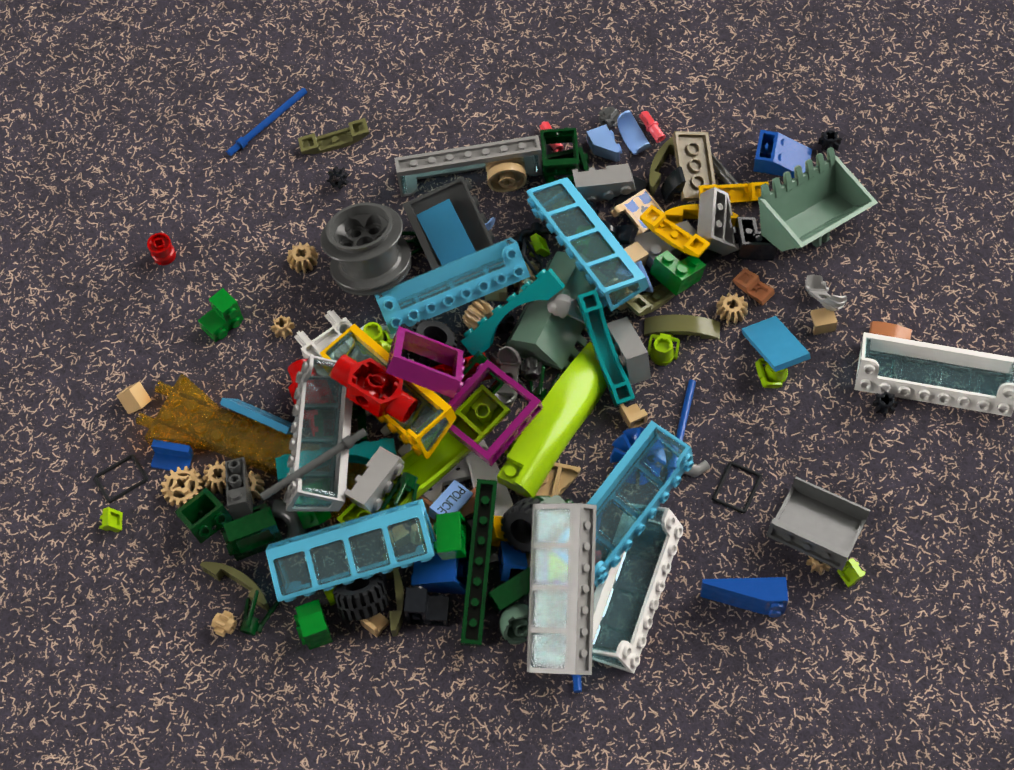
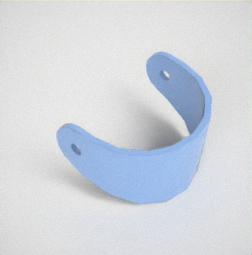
M629 110L621 113L617 119L619 132L632 154L637 155L651 148L652 146Z

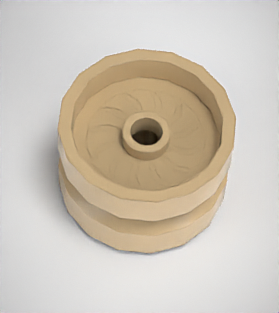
M524 157L485 163L487 184L490 189L496 192L516 191L523 187L527 181Z

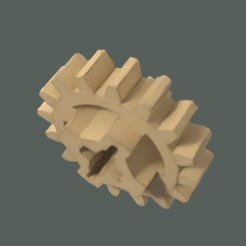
M185 466L184 470L177 467L176 472L170 470L171 475L164 476L166 482H161L163 487L161 492L164 495L165 501H169L171 506L176 504L178 508L204 489L202 486L205 485L200 473H197L194 468L189 471L188 466Z

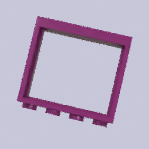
M398 326L391 343L386 373L454 398L456 392H459L463 386L462 380L465 368L463 365L465 359L463 358V351ZM402 348L452 367V376L402 357Z
M487 359L484 364L481 363L477 367L476 373L471 378L469 377L464 381L462 389L456 392L454 398H450L448 404L453 408L454 412L490 372L529 401V404L487 451L453 424L447 432L488 465L492 466L543 409L541 400ZM442 419L438 424L444 428L446 422Z

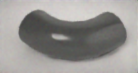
M275 499L272 513L275 519H280L286 523L288 528L286 539L307 533V529H303L297 511H286L284 500Z

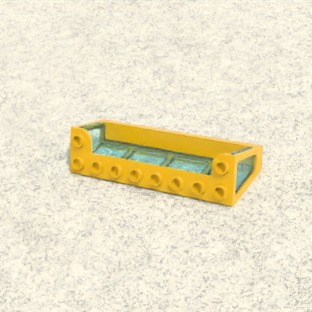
M356 324L348 328L320 353L321 357L338 361L344 354L357 362L372 358L386 368L389 359V353ZM322 362L329 371L328 373H331L334 365ZM403 380L402 390L418 400V405L412 416L404 424L389 414L376 418L381 423L385 422L387 428L393 434L397 432L400 440L405 445L409 443L416 455H422L428 459L457 417L453 408L434 391Z

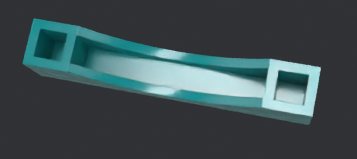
M551 268L547 271L545 269L541 270L535 275L537 279L533 283L529 280L521 287L523 291L518 295L514 292L506 299L508 301L507 304L503 307L501 304L492 310L493 315L487 318L485 316L477 322L479 326L475 330L471 327L463 334L465 338L461 342L471 355H475L478 350L483 353L493 344L498 325L508 312L527 302L549 300L564 288V283Z
M597 290L578 295L576 301L614 407L633 401L635 395L615 350Z
M381 438L379 441H363L355 444V446L349 449L348 463L366 465L380 446L397 455L394 438ZM322 448L319 451L301 452L299 469L331 448ZM284 454L281 457L275 458L278 482L284 479L290 471V467H287V462L291 454ZM332 458L327 460L320 466L316 467L309 473H315L316 471L324 467L330 466L332 464Z

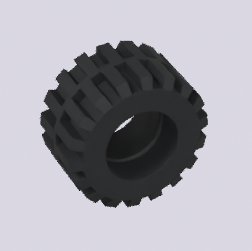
M423 319L413 326L412 330L418 334L454 348L457 347L458 340L455 338V332H452L450 327H447L443 322L440 323L439 320ZM408 351L410 359L425 366L434 367L442 364Z
M533 497L521 499L508 509L503 515L504 518L501 519V524H503L501 531L505 533L503 535L504 538L509 541L507 543L510 546H514L515 550L518 551L520 549L521 553L528 551L531 554L532 530L527 527L524 520L532 526L533 504H542L537 498L533 500ZM551 526L550 540L555 535L557 527Z
M374 574L373 577L368 579H355L353 583L348 585L338 584L333 590L340 617L349 621L363 620L382 612L389 603L383 578L379 574Z

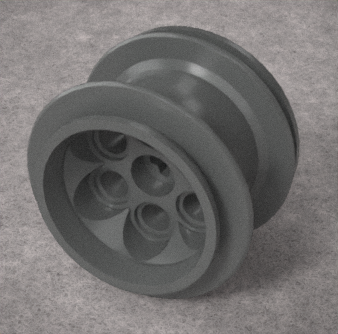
M357 203L337 212L323 228L320 237L321 247L325 254L332 258L330 262L331 275L337 285L345 292L359 296L383 293L398 285L407 276L411 268V249L406 240L401 237L403 222L395 210L376 203Z

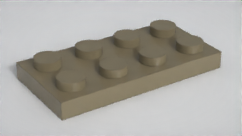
M674 131L672 136L677 167H682L686 181L683 191L680 192L681 201H699L698 186L716 184L708 132Z

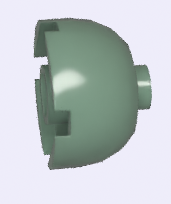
M511 605L500 616V632L503 638L510 644H521L527 641L524 637L528 636V605Z

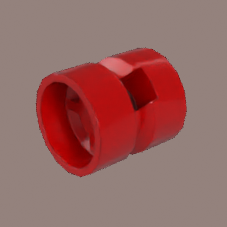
M156 233L148 239L147 247L156 264L164 266L175 260L176 251L168 235Z

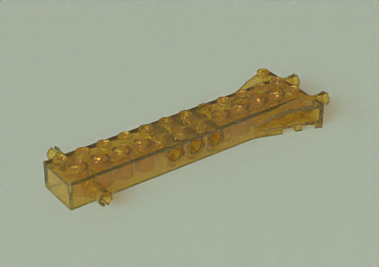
M182 373L174 386L165 384L162 381L157 382L158 385L155 386V392L167 396L166 401L156 418L140 413L139 416L141 418L137 417L136 424L149 428L145 435L149 446L152 445L153 439L189 445L192 449L211 450L231 459L244 457L246 465L277 476L275 458L281 457L284 454H291L289 443L293 435L284 434L262 423L219 407ZM301 444L300 453L303 451H319L320 446L316 444ZM348 463L346 490H351L357 483L355 478L358 474L361 476L368 468L366 465ZM331 465L315 473H330ZM306 478V479L302 482V485H305V484H308V483H311V482H314V481H317V480H320V479H323V478ZM346 496L345 503L339 511H332L331 515L335 518L340 516L352 504L350 499Z

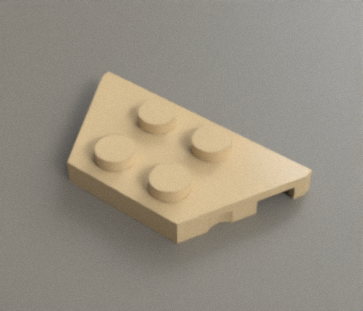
M555 463L535 497L561 496L578 477L581 467Z

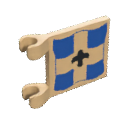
M645 188L628 200L615 206L614 210L610 213L615 218L622 212H625L639 229L636 235H640L649 230L640 220V216L651 205L662 212L664 211Z

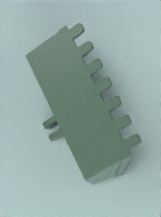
M830 147L827 149V160L824 161L822 153L816 155V166H813L811 159L806 160L804 173L800 165L795 166V178L792 179L791 173L786 171L783 173L784 184L781 185L780 179L775 177L772 179L773 190L770 191L766 183L761 185V197L758 198L761 235L780 251L794 248L799 249L809 243L819 247L822 242L825 243L830 240L831 230L878 202L835 155L834 148Z
M557 251L553 258L549 260L545 270L547 271L551 268L565 285L555 295L566 294L576 300L578 295L595 290L596 286L588 283L584 276L586 273L579 271L575 265L576 260L574 258L570 259L566 252ZM579 254L586 263L589 262L582 254ZM594 266L590 267L601 284L605 286L608 279ZM526 278L523 283L525 284L529 280L531 281V283H533L534 281ZM548 300L527 302L505 346L517 350L521 358L535 357L538 359V363L542 362L543 365L559 370L564 368L566 370L571 364L568 361L569 356L575 359L580 353L574 347L576 342L581 346H586L587 340L581 335L582 330L586 331L585 324L568 315L565 318H561L560 316H554L553 313H549L547 308ZM576 306L575 312L581 316L580 309Z

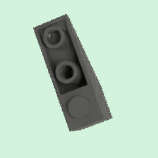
M244 457L225 461L227 507L233 520L253 513V501Z

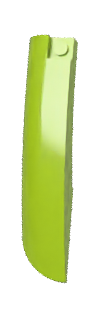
M591 341L560 376L542 401L543 409L520 434L507 455V461L497 475L498 483L527 498H534L569 441L592 413L607 388V384Z
M482 384L454 412L457 418L453 425L479 444L511 410ZM441 426L422 441L426 451L429 450L438 433L440 434V430L442 431L443 428ZM449 432L445 434L428 459L422 455H416L413 450H410L401 457L404 461L402 473L407 472L418 477L416 483L419 484L416 500L439 482L471 452L470 449ZM402 473L394 479L392 489L396 485L398 478L402 476ZM398 488L384 510L411 502L413 490L411 489L410 493L404 491L398 504L394 505L400 490ZM390 492L385 494L384 498L382 499L383 503L385 502ZM352 503L337 520L342 523L371 513Z

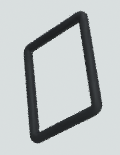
M524 238L522 256L534 275H536L538 272L525 255L526 245L540 263L539 272L543 270V261L529 241Z
M134 454L128 455L94 476V481L108 503L114 502L146 483L149 479ZM132 458L145 479L110 499L98 478Z
M729 462L712 497L713 501L740 513H746L762 479V475L737 463ZM731 466L758 476L744 509L717 499Z

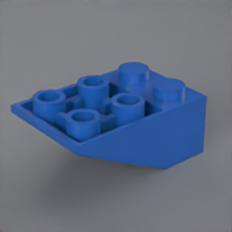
M760 130L753 171L783 176L784 172L789 171L791 177L795 178L794 167L800 165L804 173L805 161L811 159L812 149L779 132Z

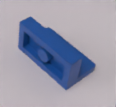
M153 439L151 447L155 453L151 462L152 468L173 470L174 472L177 471V467H180L181 470H184L185 466L190 468L194 455L191 446Z
M500 541L498 551L500 581L509 580L511 568L525 570L528 567L526 553H521L520 549L518 551L515 550L513 545L510 546L507 543L508 541Z

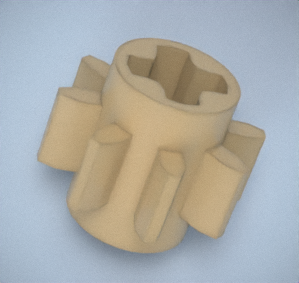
M280 315L277 319H273L274 325L271 326V330L275 332L276 338L281 336L286 339L287 336L293 335L291 329H294L295 325L294 322H291L290 317L286 318Z
M808 556L810 559L807 560L806 565H811V573L816 571L821 575L823 570L829 572L830 566L828 564H820L818 560Z
M224 610L223 614L217 613L214 616L211 626L214 627L215 634L225 637L226 633L231 635L234 632L237 620L234 619L233 613Z

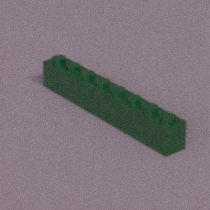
M477 479L461 645L481 647L497 491V481Z

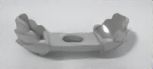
M807 275L805 289L811 297L819 301L827 310L836 311L843 308L847 301L846 295H829L827 293L829 287H826V282L823 281L822 276Z
M558 294L548 300L547 308L549 313H553L554 316H560L561 318H565L568 315L584 323L582 315L579 316L575 312V307L578 306L577 301L569 295Z
M502 347L498 350L496 363L501 364L500 369L506 374L512 373L513 379L518 383L519 367L521 365L520 354L512 347ZM506 383L495 393V396L507 407L515 402L518 395Z

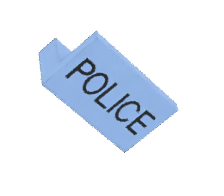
M454 480L429 507L428 515L435 520L437 514L458 512L473 496V493Z

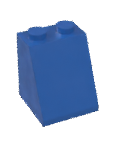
M466 549V557L442 560L435 553V556L427 562H414L411 585L422 586L428 592L465 595L470 551Z

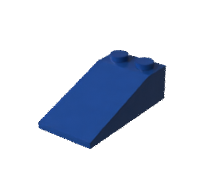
M786 577L702 579L700 597L776 618L785 613L788 604Z

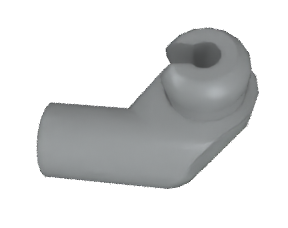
M704 460L698 465L693 464L692 468L688 472L685 471L684 474L697 477L710 469V465Z

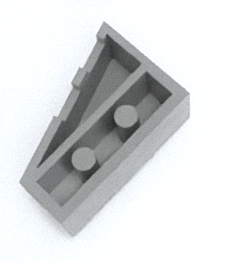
M629 164L606 166V169L595 170V167H591L589 171L578 172V169L572 170L576 189L585 200H591L596 203L610 200L620 194L627 195L636 191Z
M716 187L700 194L697 235L710 242V246L707 249L725 256L739 250V244L735 243L734 238L736 229L732 227L731 222L733 213L729 193Z
M688 221L675 224L692 236L695 233L697 234V231ZM652 231L636 235L633 243L638 242L649 253L646 265L650 269L655 257L666 250L676 258L683 253L663 241Z
M628 317L607 323L615 350L630 384L633 385L650 379L648 351Z
M380 446L367 462L366 467L368 468L362 476L358 474L355 478L357 483L351 490L347 489L344 494L352 503L371 514L378 511L383 504L382 499L385 494L391 491L394 479L402 473L404 461L401 457Z

